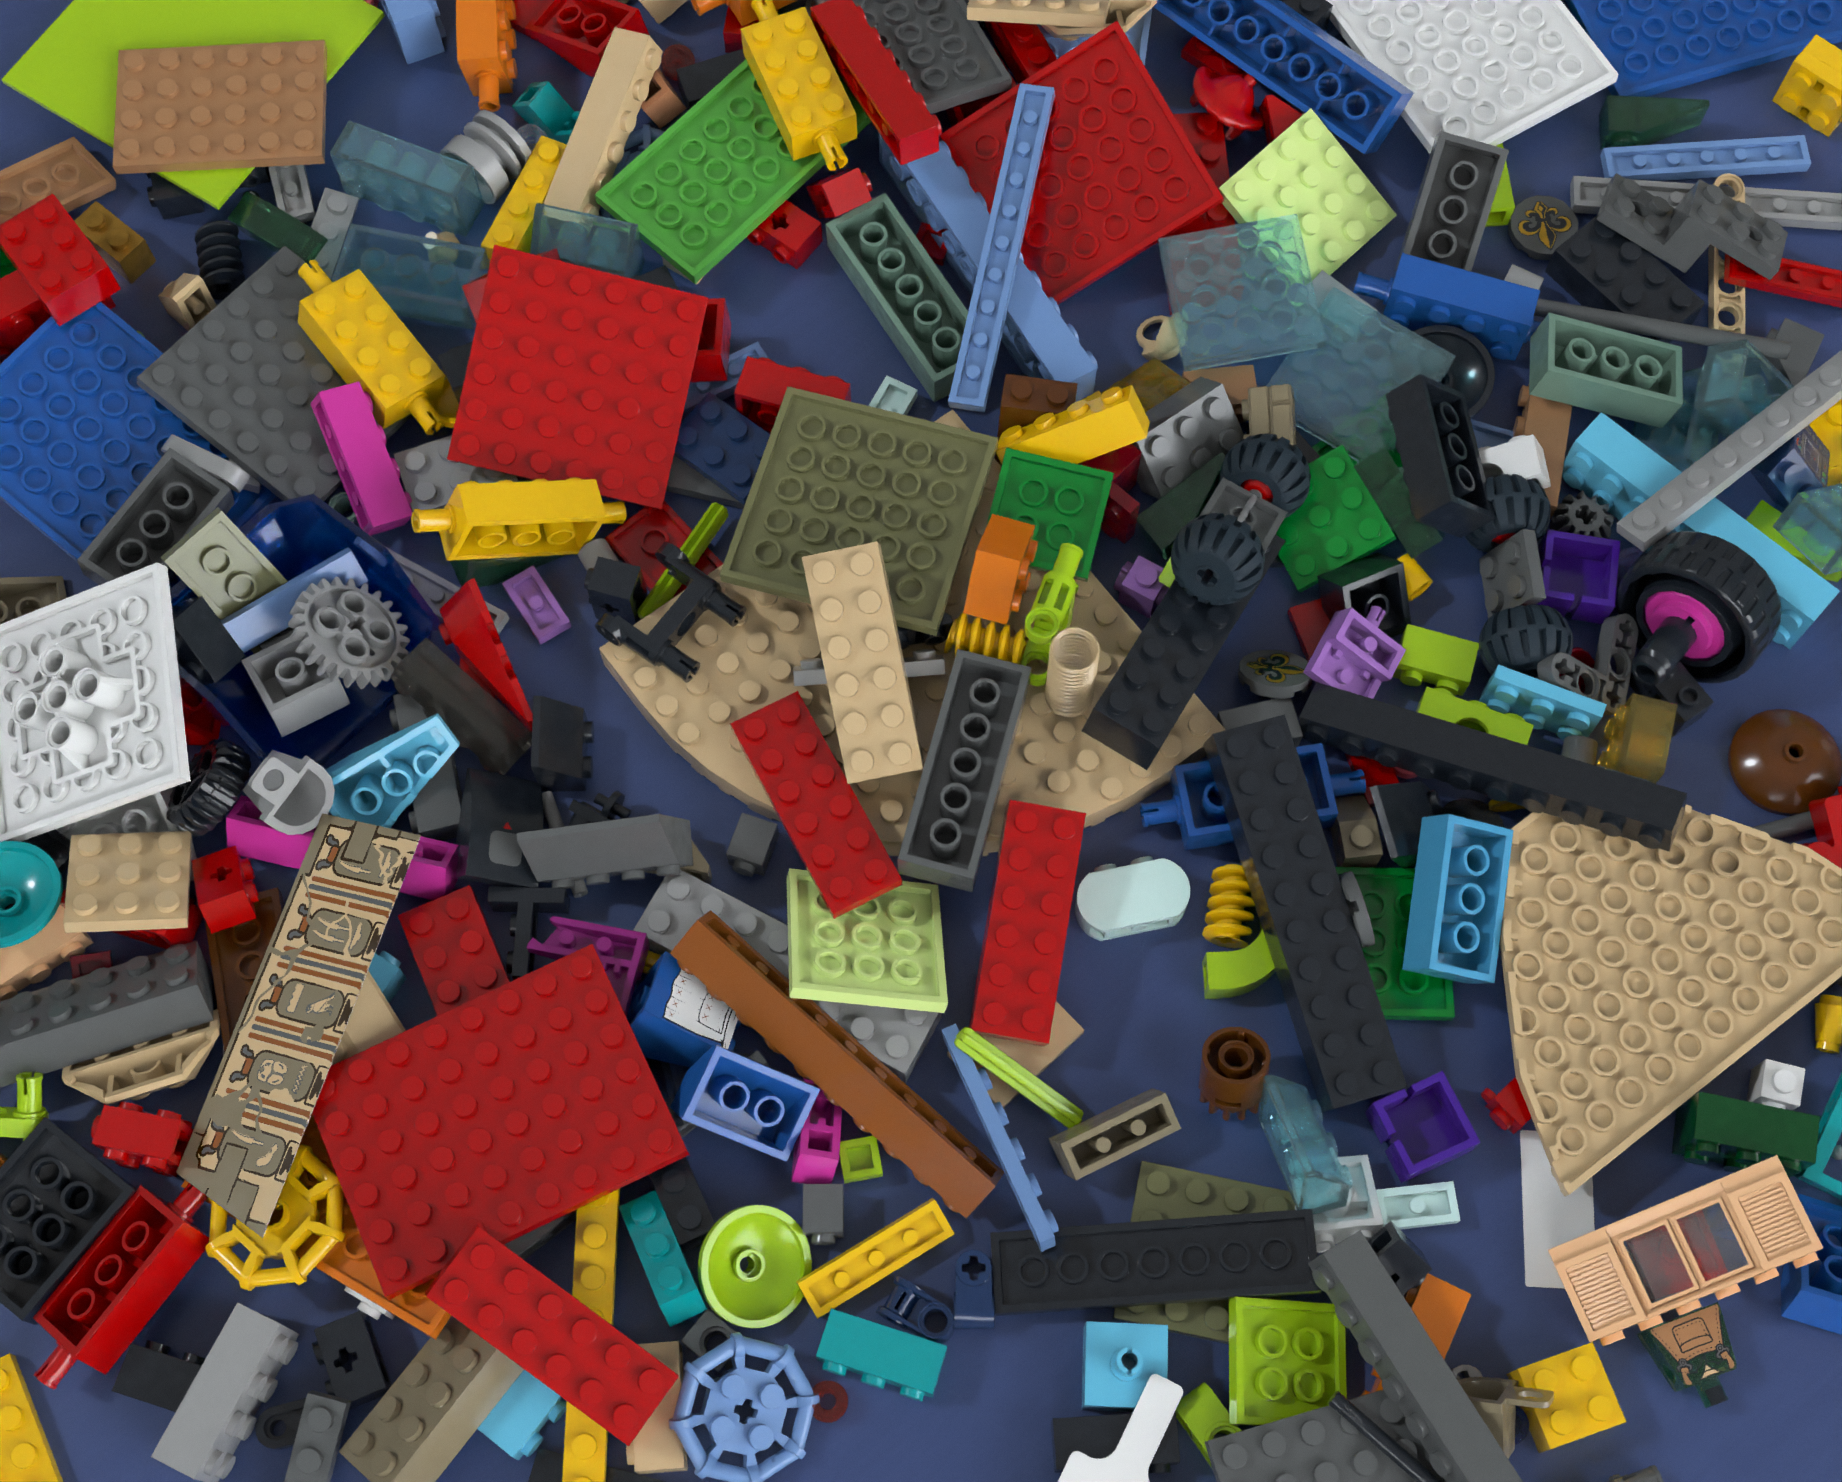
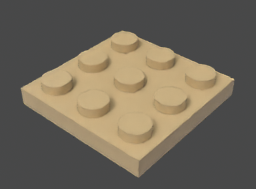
M189 831L71 835L63 920L65 933L188 928L192 852L191 833Z

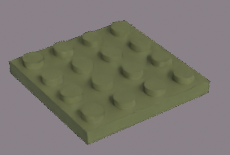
M1141 1161L1130 1222L1295 1210L1293 1192ZM1281 1296L1258 1297L1261 1299L1281 1300ZM1229 1300L1114 1308L1112 1320L1136 1324L1168 1325V1332L1229 1344Z

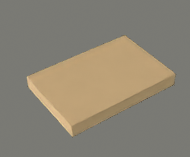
M1056 1001L1050 1041L1046 1046L987 1036L982 1037L1035 1076H1038L1084 1033V1029ZM948 1051L947 1056L952 1060L950 1053ZM973 1060L977 1069L983 1067L975 1060ZM985 1068L993 1089L987 1091L993 1104L1000 1101L1002 1107H1006L1019 1092Z

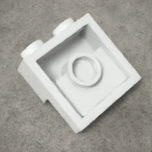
M1368 1154L1289 1161L1288 1171L1295 1201V1210L1312 1209L1318 1253L1329 1250L1335 1244H1339L1360 1230L1368 1241L1383 1227V1219Z

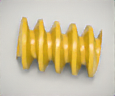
M962 611L959 617L955 618L950 628L944 653L947 654L955 645V656L958 649L969 650L972 653L983 654L984 656L1021 665L1027 641H1025L1024 629L1020 628L1016 635L1012 637L1010 636L1009 624L1005 625L1000 632H996V622L990 621L984 628L982 627V618L976 617L972 623H968L967 614Z
M1226 864L1212 871L1211 878L1214 883L1209 888L1212 897L1207 902V907L1210 911L1205 915V922L1208 926L1204 927L1202 935L1207 941L1217 946L1245 948L1248 946V943L1240 940V936L1251 935L1252 929L1242 925V922L1253 921L1254 915L1245 911L1244 908L1254 907L1255 904L1253 898L1246 896L1247 893L1251 892L1242 865Z

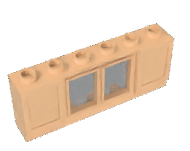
M1778 1155L1558 1245L1549 1249L1548 1252L1589 1342L1600 1340L1602 1346H1606L1625 1338L1622 1330L1637 1324L1640 1331L1663 1323L1661 1318L1663 1313L1676 1309L1680 1316L1702 1307L1699 1301L1700 1298L1714 1293L1717 1300L1738 1293L1741 1290L1737 1283L1753 1277L1757 1285L1780 1275L1777 1270L1779 1266L1792 1262L1795 1269L1817 1261L1819 1258L1816 1252L1822 1250L1823 1246Z

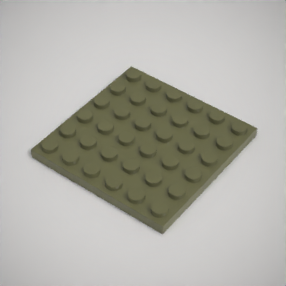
M788 386L720 572L721 581L811 604L802 557L877 541L881 545L896 625L937 636L998 447V437Z

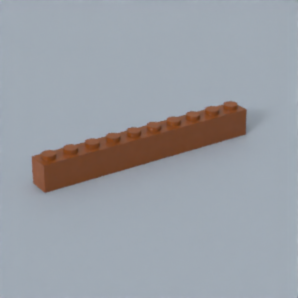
M710 910L697 919L670 952L677 959V963L683 971L690 975H695L706 985V989L712 997L719 1001H724L735 1011L736 1017L741 1023L748 1027H753L762 1035L770 1049L776 1053L783 1054L791 1061L799 1075L807 1080H812L823 1090L828 1101L836 1106H841L853 1117L854 1123L862 1131L871 1133L882 1143L884 1150L891 1157L900 1159L912 1170L914 1177L920 1183L930 1186L935 1190L950 1210L960 1213L967 1218L1002 1178L1004 1171L816 1003L808 999L789 998V979L714 912Z

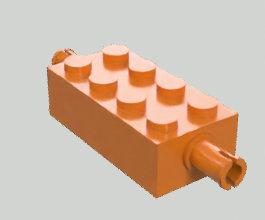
M456 0L457 62L473 96H479L478 107L480 110L498 111L500 109L499 94L513 93V79L518 77L516 60L512 58V50L517 48L516 34L514 29H511L510 20H516L513 0Z

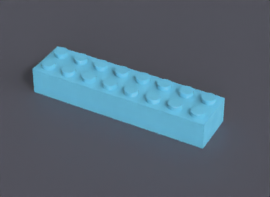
M1601 412L1573 443L1564 460L1562 477L1570 487L1584 491L1585 495L1589 498L1598 494L1597 503L1599 505L1609 504L1608 512L1618 520H1621L1682 472ZM1716 497L1667 534L1681 531L1707 533L1733 543L1754 558L1771 578L1780 598L1781 622L1773 641L1783 644L1789 650L1840 592V590Z

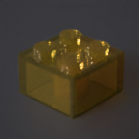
M1632 693L1624 705H1618L1614 718L1609 717L1607 721L1604 739L1609 740L1607 751H1602L1597 766L1656 784L1665 772L1677 704Z

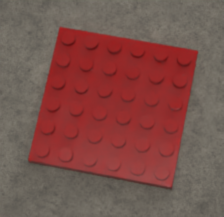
M1118 21L1107 26L1021 82L1023 84L1054 87L1055 98L1021 253L1024 259L1023 263L1028 270H1034L1042 284V290L1048 298L1053 297L1058 305L1224 201L1223 196ZM1020 83L939 135L949 147L951 156L957 166H961L967 173L969 185L975 193L980 192L985 199L989 214L993 205Z
M494 245L447 460L531 480L546 479L548 481H559L574 477L582 480L596 479L601 496L662 510L709 298Z

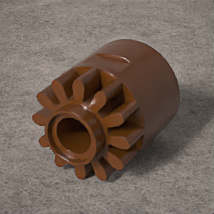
M1226 1027L1215 1031L1205 1041L1202 1049L1198 1087L1200 1089L1199 1100L1202 1103L1209 1102L1208 1112L1210 1114H1214L1220 1109L1223 1111V1120H1229L1231 1113H1236L1238 1119L1242 1121L1245 1119L1247 1109L1254 1114L1258 1112L1259 1102L1265 1100L1271 1059L1269 1047L1260 1035L1243 1027Z

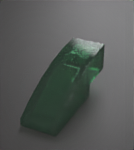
M249 192L245 193L227 218L230 222L237 225L238 229L244 234L264 243L272 251L277 253L282 247L286 246L307 264H309L310 260H314L328 241L323 235L290 214Z

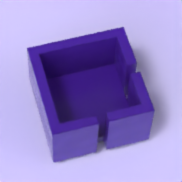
M1547 529L1538 545L1546 598L1537 603V605L1554 608L1563 617L1567 612H1570L1572 620L1603 624V621L1609 617L1615 608L1620 541Z
M1443 1071L1411 1085L1407 1091L1402 1089L1373 1102L1365 1111L1380 1143L1383 1144L1388 1141L1390 1144L1385 1153L1401 1184L1471 1152L1481 1143Z

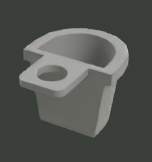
M272 750L251 776L243 791L262 812L259 819L279 832L287 835L304 834L316 828L322 813H329L333 805L335 789L332 777L328 772L305 755L301 760Z

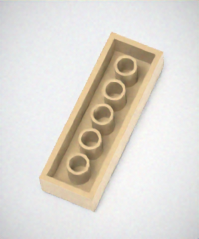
M876 541L802 557L847 784L923 769L925 763L881 545Z

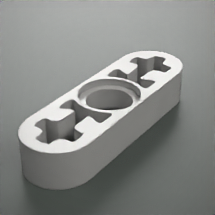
M171 434L161 448L164 454L169 448L173 449L237 493L241 492L250 479V476L232 462L176 435Z

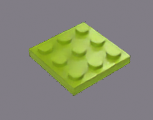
M1233 1297L1229 1299V1424L1260 1426L1329 1405L1328 1401L1336 1391H1339L1347 1398L1345 1326L1339 1321L1334 1304Z

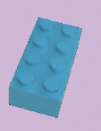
M1451 814L1422 817L1402 970L1465 984L1495 983L1513 830Z

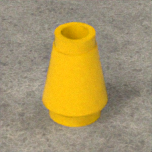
M1822 994L1820 995L1819 1003L1814 1004L1815 1049L1826 1053L1839 1054L1840 1046H1842V997Z

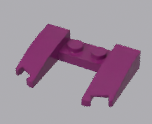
M552 916L550 922L557 929L543 944L532 938L527 945L528 952L558 960L593 943L627 1017L636 982L641 980L650 947L647 933Z

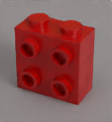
M120 1101L118 1107L104 1105L101 1115L96 1116L91 1129L92 1144L104 1151L103 1157L114 1160L116 1165L124 1168L138 1170L141 1164L152 1168L156 1174L176 1178V1171L194 1130L192 1129L193 1123L181 1119V1114L168 1110L158 1109L157 1115L144 1112V1107L129 1102Z

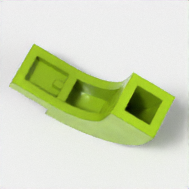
M1261 923L1259 936L1247 947L1236 951L1206 952L1202 961L1205 999L1240 996L1256 989L1274 974L1276 969Z

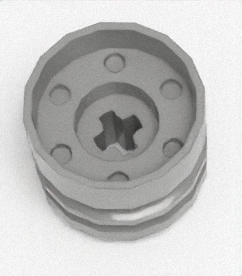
M481 110L473 117L472 122H468L464 126V135H455L441 150L440 158L448 173L465 191L481 202L494 204L509 188V179L518 178L531 155V150L525 140L504 119L490 111Z

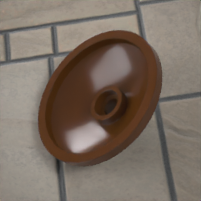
M1772 709L1760 712L1750 717L1740 726L1730 743L1728 763L1736 786L1749 801L1765 811L1784 816L1810 811V801L1834 795L1839 786L1842 776V759L1839 748L1831 734L1819 722L1803 713L1788 709ZM1789 749H1794L1798 753L1799 758L1791 756Z

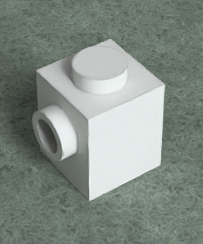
M1765 1059L1751 1069L1747 1101L1792 1111L1797 1109L1801 1103L1805 1068Z

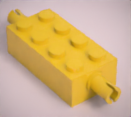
M753 0L751 7L755 11L759 22L741 28L743 54L793 161L821 152L828 170H836L834 161L837 162L839 169L843 168L848 163V158L840 144L858 138L857 114L805 6L779 15L773 0H764V5L761 0Z
M317 260L309 261L312 268L307 263H304L298 270V275L314 293L299 301L298 324L346 384L360 382L363 392L366 391L371 397L373 403L372 414L377 423L385 429L412 414L427 435L434 434L432 427L436 432L439 431L446 421L430 402L442 396L445 379L443 371L360 269L332 282L319 266Z
M574 477L559 481L535 479L530 482H513L511 480H501L496 483L467 481L457 484L444 509H414L411 515V524L415 533L439 531L447 561L578 554L584 545L592 541L602 524H623L627 513L623 501L602 502L596 479L582 480Z

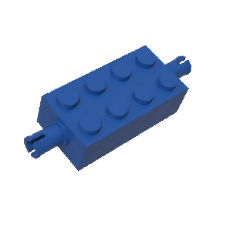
M1405 253L1401 255L1394 278L1391 277L1390 280H1386L1359 271L1353 290L1355 294L1383 301L1385 307L1380 321L1382 325L1389 326L1395 331L1411 333L1432 325L1457 327L1475 336L1486 347L1491 356L1501 360L1509 359L1515 361L1523 343L1526 344L1527 341H1530V337L1541 324V322L1534 320L1540 290Z
M1322 743L1298 746L1296 750L1322 829L1332 828L1339 814L1335 797L1365 793L1366 780H1361V777H1364V772L1362 769H1357L1356 771L1330 775ZM1209 761L1174 766L1170 779L1173 793L1172 799L1140 803V816L1143 817L1141 820L1143 827L1176 822L1180 827L1185 851L1235 843Z

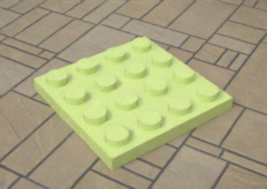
M1312 108L1218 188L1224 198L1222 204L1297 296L1322 270L1331 275L1397 216Z
M789 868L786 878L789 998L945 1013L948 997L938 885L902 881V885L833 919L807 870Z

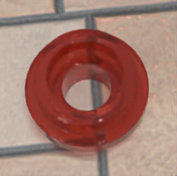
M827 1380L819 1382L812 1388L814 1395L819 1393L820 1401L827 1394L834 1396L836 1399L835 1406L830 1410L822 1408L820 1402L812 1405L814 1409L813 1417L824 1423H832L839 1420L845 1414L848 1408V1396L845 1389L839 1383Z

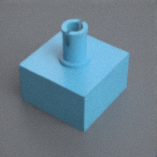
M1086 1321L1083 1327L1081 1410L1133 1412L1151 1375L1158 1374L1167 1379L1168 1325Z

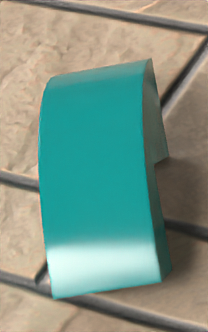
M549 81L531 83L512 105V108L535 130L545 137L564 144L568 143L580 111H574Z

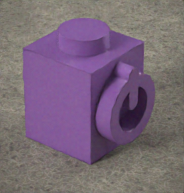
M1138 556L1134 563L1127 561L1123 565L1113 587L1120 592L1118 602L1150 618L1157 605L1160 604L1169 590V587L1160 583L1158 579L1164 568L1141 556Z

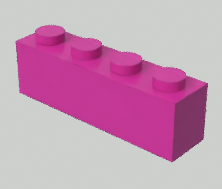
M359 381L318 392L311 402V407L363 536L368 537L404 526L410 520L413 512L410 505L412 499L408 492L403 491L399 481L400 470L394 458H390L386 449V435L382 426L376 424L372 414L373 403L370 395L366 391L363 392Z

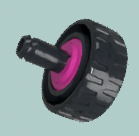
M1681 531L1662 537L1643 552L1622 578L1616 595L1618 615H1630L1634 618L1638 627L1636 647L1639 649V652L1632 660V673L1638 681L1649 686L1664 682L1665 678L1669 676L1679 662L1700 683H1722L1734 680L1746 673L1760 658L1775 637L1781 622L1780 598L1774 583L1763 567L1748 553L1733 543L1702 532Z

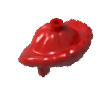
M1203 66L1197 69L1193 80L1194 93L1190 97L1189 103L1193 108L1200 104L1216 121L1230 127L1224 134L1228 141L1234 140L1245 130L1257 131L1264 124L1261 114L1253 107L1254 91L1252 88L1257 84L1253 76L1248 73L1243 78L1238 75L1221 76L1217 75L1209 67Z

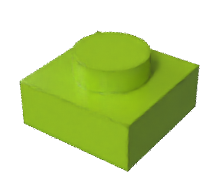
M868 1136L840 1141L839 1155L844 1184L883 1177L877 1138Z

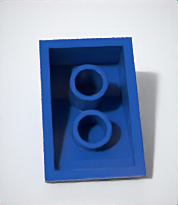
M1798 1194L1797 1196L1803 1202L1804 1210L1823 1249L1816 1252L1819 1260L1795 1269L1792 1262L1784 1264L1781 1278V1316L1842 1335V1207Z

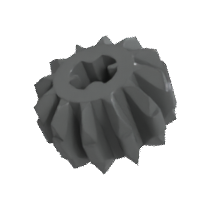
M1581 491L1577 494L1576 498L1568 494L1558 504L1550 522V529L1609 539L1612 533L1610 528L1614 523V517L1607 514L1609 504L1599 505L1597 503L1598 494L1591 499H1587L1584 491Z

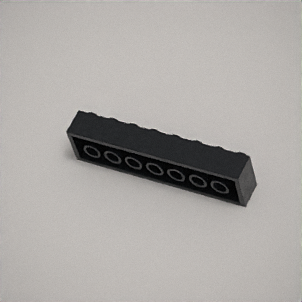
M1277 535L1274 536L1264 554V569L1259 583L1247 596L1234 603L1211 605L1210 602L1207 604L1200 602L1198 597L1194 595L1191 597L1184 591L1185 587H1180L1175 579L1093 708L1082 732L1148 770L1286 540Z

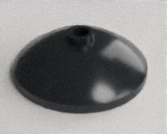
M1448 325L1423 327L1403 338L1391 354L1386 375L1389 392L1418 374H1422L1464 393L1470 419L1485 406L1490 398L1495 382L1493 361L1486 347L1469 332Z

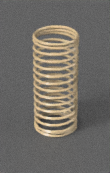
M1068 627L1059 631L1053 637L1050 644L1045 701L1056 714L1064 717H1076L1083 714L1091 706L1100 647L1096 637L1088 630L1080 627Z

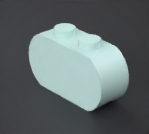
M1145 856L1131 861V865L1116 867V864L1101 865L1096 867L1094 872L1087 874L1080 883L1075 901V916L1081 929L1087 935L1099 941L1172 927L1182 919L1190 898V883L1182 868L1166 858L1153 860V857Z

